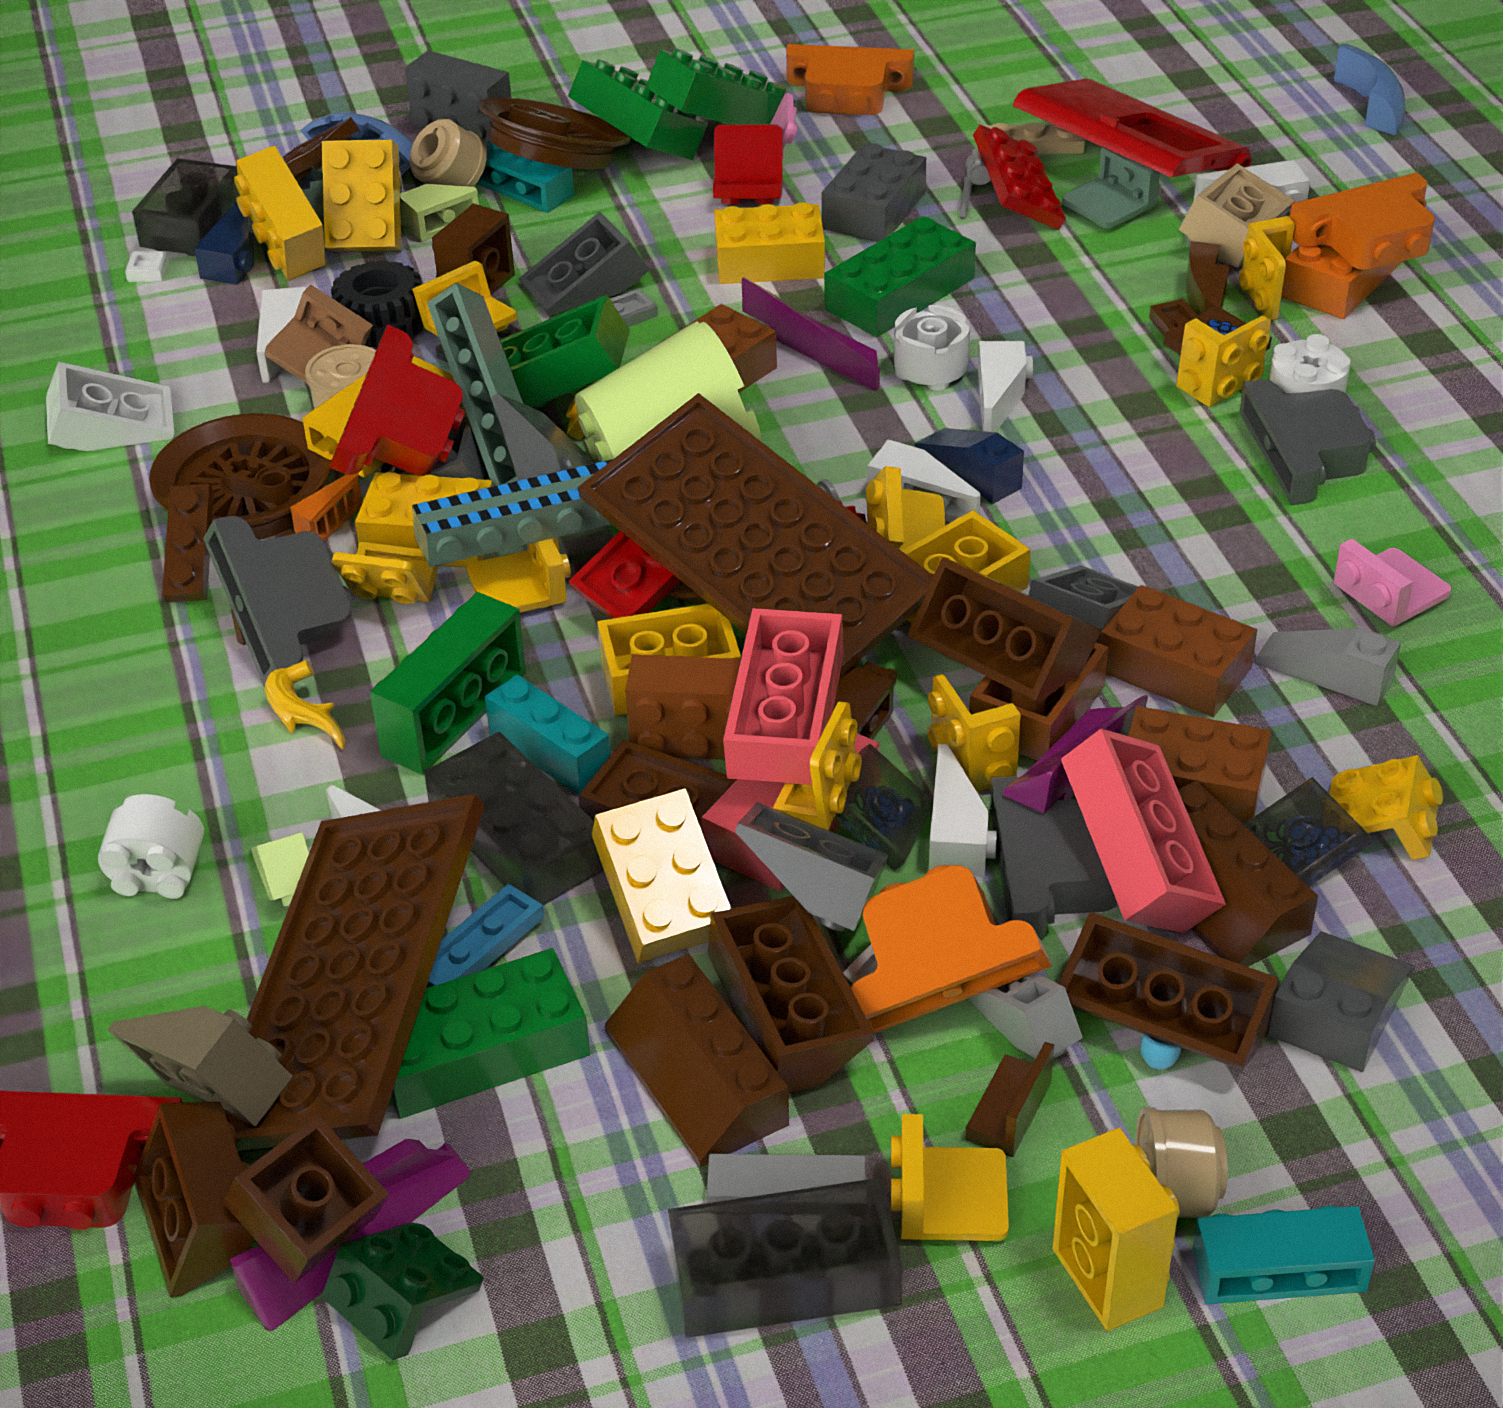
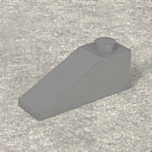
M1361 628L1273 632L1256 656L1255 663L1378 706L1394 680L1401 642Z
M1037 973L967 998L1015 1048L1035 1059L1044 1042L1054 1044V1059L1061 1056L1067 1047L1083 1038L1065 987Z

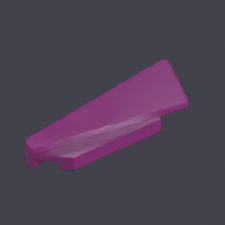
M745 277L741 279L742 312L768 324L769 328L776 331V341L875 391L880 389V367L878 366L877 351L800 313L779 297Z
M1144 695L1125 707L1089 709L1025 774L1008 784L1004 789L1003 795L1042 814L1057 800H1069L1074 795L1061 758L1100 729L1128 736L1136 706L1146 707L1148 696Z
M407 1138L364 1162L363 1165L385 1188L389 1196L376 1218L348 1241L413 1222L469 1178L470 1173L467 1165L450 1144L444 1143L436 1150L427 1149L420 1140ZM260 1245L230 1259L240 1294L264 1328L268 1331H273L324 1291L338 1249L295 1284Z

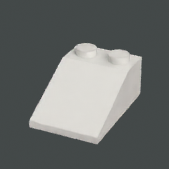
M58 361L46 395L48 444L87 452L173 439L174 423L169 386Z

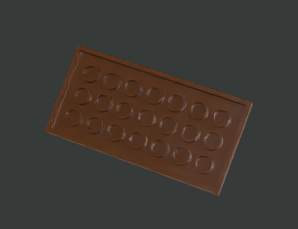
M700 393L692 397L578 486L581 499L746 635L752 608L842 614L844 655L840 677L919 609L933 579L931 573Z
M476 794L321 821L247 1017V1021L253 1026L249 1034L255 1040L261 1038L275 1047L282 1054L278 1062L293 1077L256 1127L225 1113L227 1122L232 1123L235 1129V1146L237 1151L275 1147L317 1114L341 1140L378 1136L484 811L485 804Z

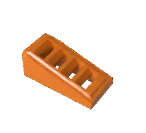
M346 474L291 506L295 533L313 532L325 542L362 506L358 474ZM347 493H349V499H346Z

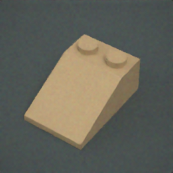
M1237 163L1197 195L1178 230L1186 234L1190 241L1219 244L1218 259L1227 265H1233L1238 268L1244 261L1243 241L1247 238L1248 224L1283 217L1295 200Z

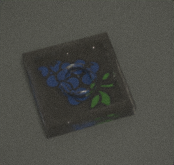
M869 744L859 752L862 759L859 778L856 782L851 781L847 789L845 807L841 814L836 813L835 818L864 845L889 855L886 864L894 871L903 866L933 808V800L872 744Z
M1313 777L1243 824L1309 887L1372 844L1370 835Z

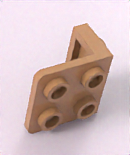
M310 284L302 293L295 316L267 344L265 356L307 383L305 368L308 361L314 355L339 345L356 344L365 346L373 325Z

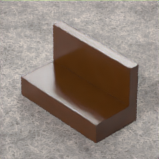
M1044 1042L1033 1064L1007 1054L1004 1055L966 1126L965 1140L986 1148H999L1004 1151L1005 1155L1014 1157L1051 1084L1054 1044Z

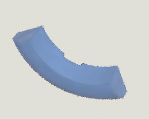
M1343 43L1338 49L1334 81L1356 90L1362 96H1369L1365 127L1396 135L1401 129L1405 117V94L1399 80L1390 67L1377 57L1357 47Z
M337 112L320 117L300 130L309 140L352 117L359 129L349 137L350 140L392 139L399 146V170L401 176L410 170V152L414 142L390 124L374 117L351 112Z

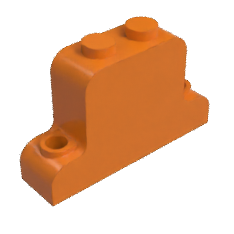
M788 44L786 48V80L792 85L805 86L806 109L811 112L875 115L882 111L887 91L906 90L913 86L915 49Z
M1416 172L1292 203L1290 218L1295 223L1293 241L1298 245L1306 247L1322 244L1330 245L1351 266L1361 270H1370L1424 256L1429 252L1435 216L1426 209L1425 194L1427 180Z
M941 865L930 869L924 877L906 884H890L866 902L863 908V919L876 957L877 969L874 973L857 980L851 986V990L873 1032L877 1033L1050 968L1052 965L1043 943L1029 923L1021 920H1012L995 925L986 896L968 868L960 865Z

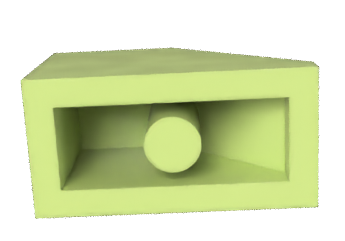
M425 184L400 194L401 225L420 242L429 240L473 203L479 205L477 189L466 186Z
M303 832L251 848L270 901L281 898L283 906L290 905L309 855Z

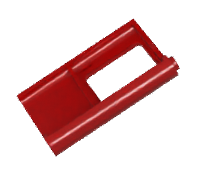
M1088 78L1023 89L1016 96L1012 105L1171 178L1206 170L1212 171L1213 169L1216 171L1229 170L1237 163L1242 167H1250L1252 163L1248 147Z

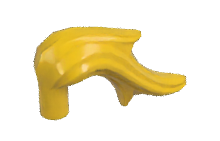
M306 659L286 668L275 669L270 673L265 681L266 697L291 734L294 732L296 724L312 725L326 732L341 749L345 748L346 740L336 720L329 714L334 707V703H309L299 698L295 693V682L314 675L310 662Z

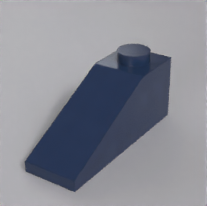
M237 201L194 248L199 275L202 279L238 285L254 266L253 221L250 216L244 217Z
M943 428L915 442L916 448L925 450L980 492V496L991 504L1022 489L1024 450L997 432Z

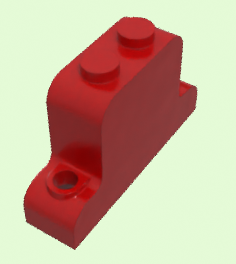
M387 325L330 462V468L347 475H354L359 473L365 465L369 467L374 457L414 475L424 476L433 470L437 460L443 463L446 462L454 443L453 440L448 439L450 430L457 432L465 414V410L459 408L463 392L454 381L412 363L414 353H412L413 343L410 336L404 331Z
M0 1091V1209L4 1218L12 1224L26 1228L41 1225L66 1226L77 1230L106 1228L119 1222L126 1212L135 1182L134 1173L160 1103H183L182 1097Z

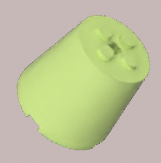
M697 321L576 394L577 417L586 439H583V445L586 453L596 463L616 458L698 393L762 442L754 410L745 411L738 393V389L745 387L723 343L707 323H699Z

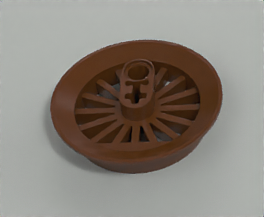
M509 97L485 98L479 102V109L491 118L488 133L489 141L507 152L530 160L574 169H605L610 166L615 151L614 147L628 144L631 140L630 136L602 118L576 109L546 102Z
M248 413L210 420L192 427L175 437L156 456L150 469L149 483L153 497L167 512L170 486L209 483L214 490L212 521L228 516L240 517L250 525L255 537L260 540L277 535L293 527L290 507L322 489L329 478L332 468L329 467L331 460L308 449L302 421L275 414ZM247 507L249 515L242 516L244 508Z

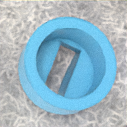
M1143 1034L1140 1044L1141 1056L1151 1068L1158 1070L1173 1066L1179 1058L1182 1049Z

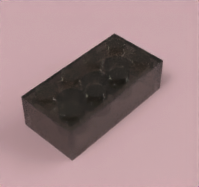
M500 731L424 771L428 802L476 794L485 804L471 852L505 886L509 883L544 906L604 872L592 838L594 821Z
M881 1178L668 1209L670 1246L685 1338L902 1305L903 1265Z

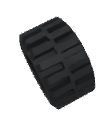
M371 261L355 265L350 270L343 271L340 277L335 278L333 281V286L331 287L332 299L373 325L365 346L370 348L378 347L387 325L404 331L411 339L423 330L424 325L412 290L422 285L420 274L415 272L414 268L403 266V263Z

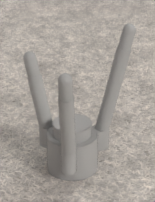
M978 149L972 150V155L968 157L965 164L967 176L963 179L964 190L959 215L961 219L966 218L972 185H984L991 181Z

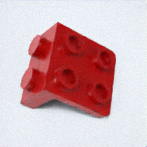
M720 124L716 126L714 130L715 181L713 183V198H721V204L729 205L741 204V199H755V204H775V199H781L783 194L782 127L778 124Z

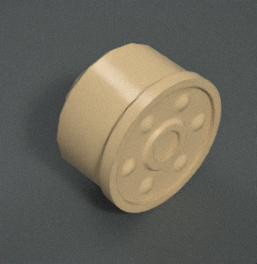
M438 119L428 124L416 137L410 152V169L413 176L425 184L474 187L484 171L487 160V148L483 139L474 132L465 130L450 119Z
M346 344L330 347L314 355L308 361L305 368L306 380L310 386L314 409L366 374L376 350L363 345Z
M1155 1107L1141 1108L1137 1120L1135 1144L1140 1146L1146 1154L1150 1170L1161 1186H1168L1174 1193L1180 1208V1215L1177 1218L1209 1217L1217 1208L1218 1200L1224 1198L1227 1187V1152L1222 1130L1220 1127L1215 1126L1212 1117L1202 1109L1157 1110Z

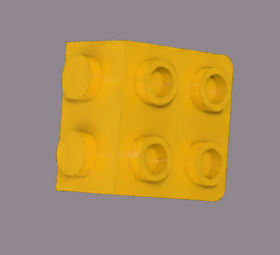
M1290 216L1249 223L1247 238L1243 241L1244 261L1243 268L1239 271L1240 287L1254 301L1257 310L1262 311L1271 321L1278 319L1286 268L1285 258L1291 253L1295 223Z
M477 261L470 262L412 289L424 328L437 336L438 333L427 302L454 283H458L484 297L496 332L505 330L509 323L518 319L516 310L491 297L483 266Z
M1260 316L1226 335H1222L1196 318L1186 323L1176 387L1206 406L1211 407L1243 389L1244 381L1259 380L1264 373V359L1270 339L1271 320L1265 316Z
M885 466L866 486L868 525L898 549L903 550L945 526L943 498L935 493L902 489L901 468Z
M556 537L527 544L528 550L469 563L467 565V575L475 593L478 591L517 607L521 613L567 602L565 579L571 577L568 557L565 553H559V543Z
M362 541L359 542L356 554L334 552L331 561L354 595L364 599H375L376 596L390 597L396 602L407 605L415 604L416 601L430 603L439 565L428 566L421 549Z
M945 675L933 676L932 692L928 694L932 723L927 727V736L932 749L938 751L939 744H948L976 792L990 789L991 777H1017L1021 714L1015 705L1011 703L971 715Z
M841 701L837 703L811 755L810 772L812 785L785 783L773 809L825 830L829 829L836 813H842L846 803L847 789L851 781L856 782L858 780L862 765L861 755L856 754L855 750L857 721L851 718L849 703Z
M1419 755L1391 759L1384 763L1358 769H1347L1336 774L1332 779L1322 826L1326 830L1328 828H1337L1341 835L1348 833L1353 836L1393 828L1412 860L1430 857L1433 837L1438 832L1436 817L1438 805H1441L1443 802L1442 788L1436 778H1431Z
M902 1114L901 1135H891V1167L901 1168V1179L891 1178V1211H901V1239L1002 1241L1006 1239L1009 1230L1006 1155L1004 1151L999 1148L923 1147V1114Z

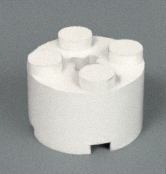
M929 305L928 311L917 313V307L903 312L895 322L894 367L896 377L917 384L927 385L929 389L934 391L945 390L949 387L950 382L962 377L967 371L969 364L970 327L966 324V317L953 308L940 305Z
M1313 334L1308 336L1306 340L1291 341L1274 347L1269 381L1275 383L1284 394H1297L1327 389H1336L1346 393L1350 358L1341 349L1329 344L1330 340L1326 336Z
M133 795L125 798L122 806L117 807L116 805L98 853V863L101 870L112 880L111 888L125 896H133L138 891L158 892L160 895L170 899L181 897L190 882L204 837V826L200 818L190 809L186 816L174 809L176 801L157 795Z

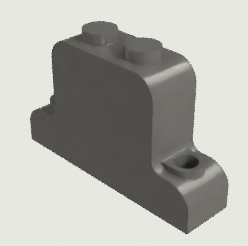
M1259 379L1243 382L1239 413L1291 505L1314 501L1317 497L1318 485H1323L1325 480L1357 476L1366 471L1368 455L1375 451V435L1372 429H1368L1361 418L1359 408L1353 405L1346 393L1336 389H1327L1297 394H1284L1275 383L1269 380Z
M228 516L212 521L203 540L265 687L268 675L275 669L286 668L303 661L302 644L330 638L336 634L350 613L352 598L347 587L342 586L336 568L331 562L333 557L332 551L326 548L324 541L317 534L306 531L261 541L255 537L250 525L240 517Z
M991 777L989 811L992 829L997 831L996 853L1008 921L1021 920L1029 923L1042 941L1047 934L1048 924H1054L1055 914L1105 912L1111 910L1117 901L1077 800H1057L1042 814L1003 795L1005 787L1016 780L1017 777Z

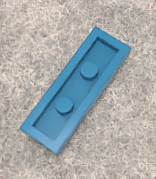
M508 883L441 940L426 988L486 969L545 918L543 905Z

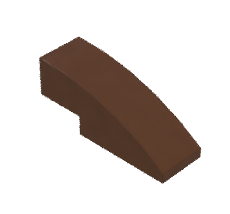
M1191 241L1186 292L1189 305L1197 315L1216 305L1220 308H1223L1229 266L1218 264L1219 244Z

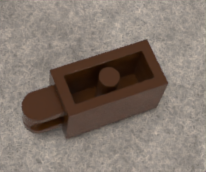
M867 661L861 669L852 666L839 678L834 709L839 701L850 704L851 718L857 721L858 734L873 740L892 715L897 671Z

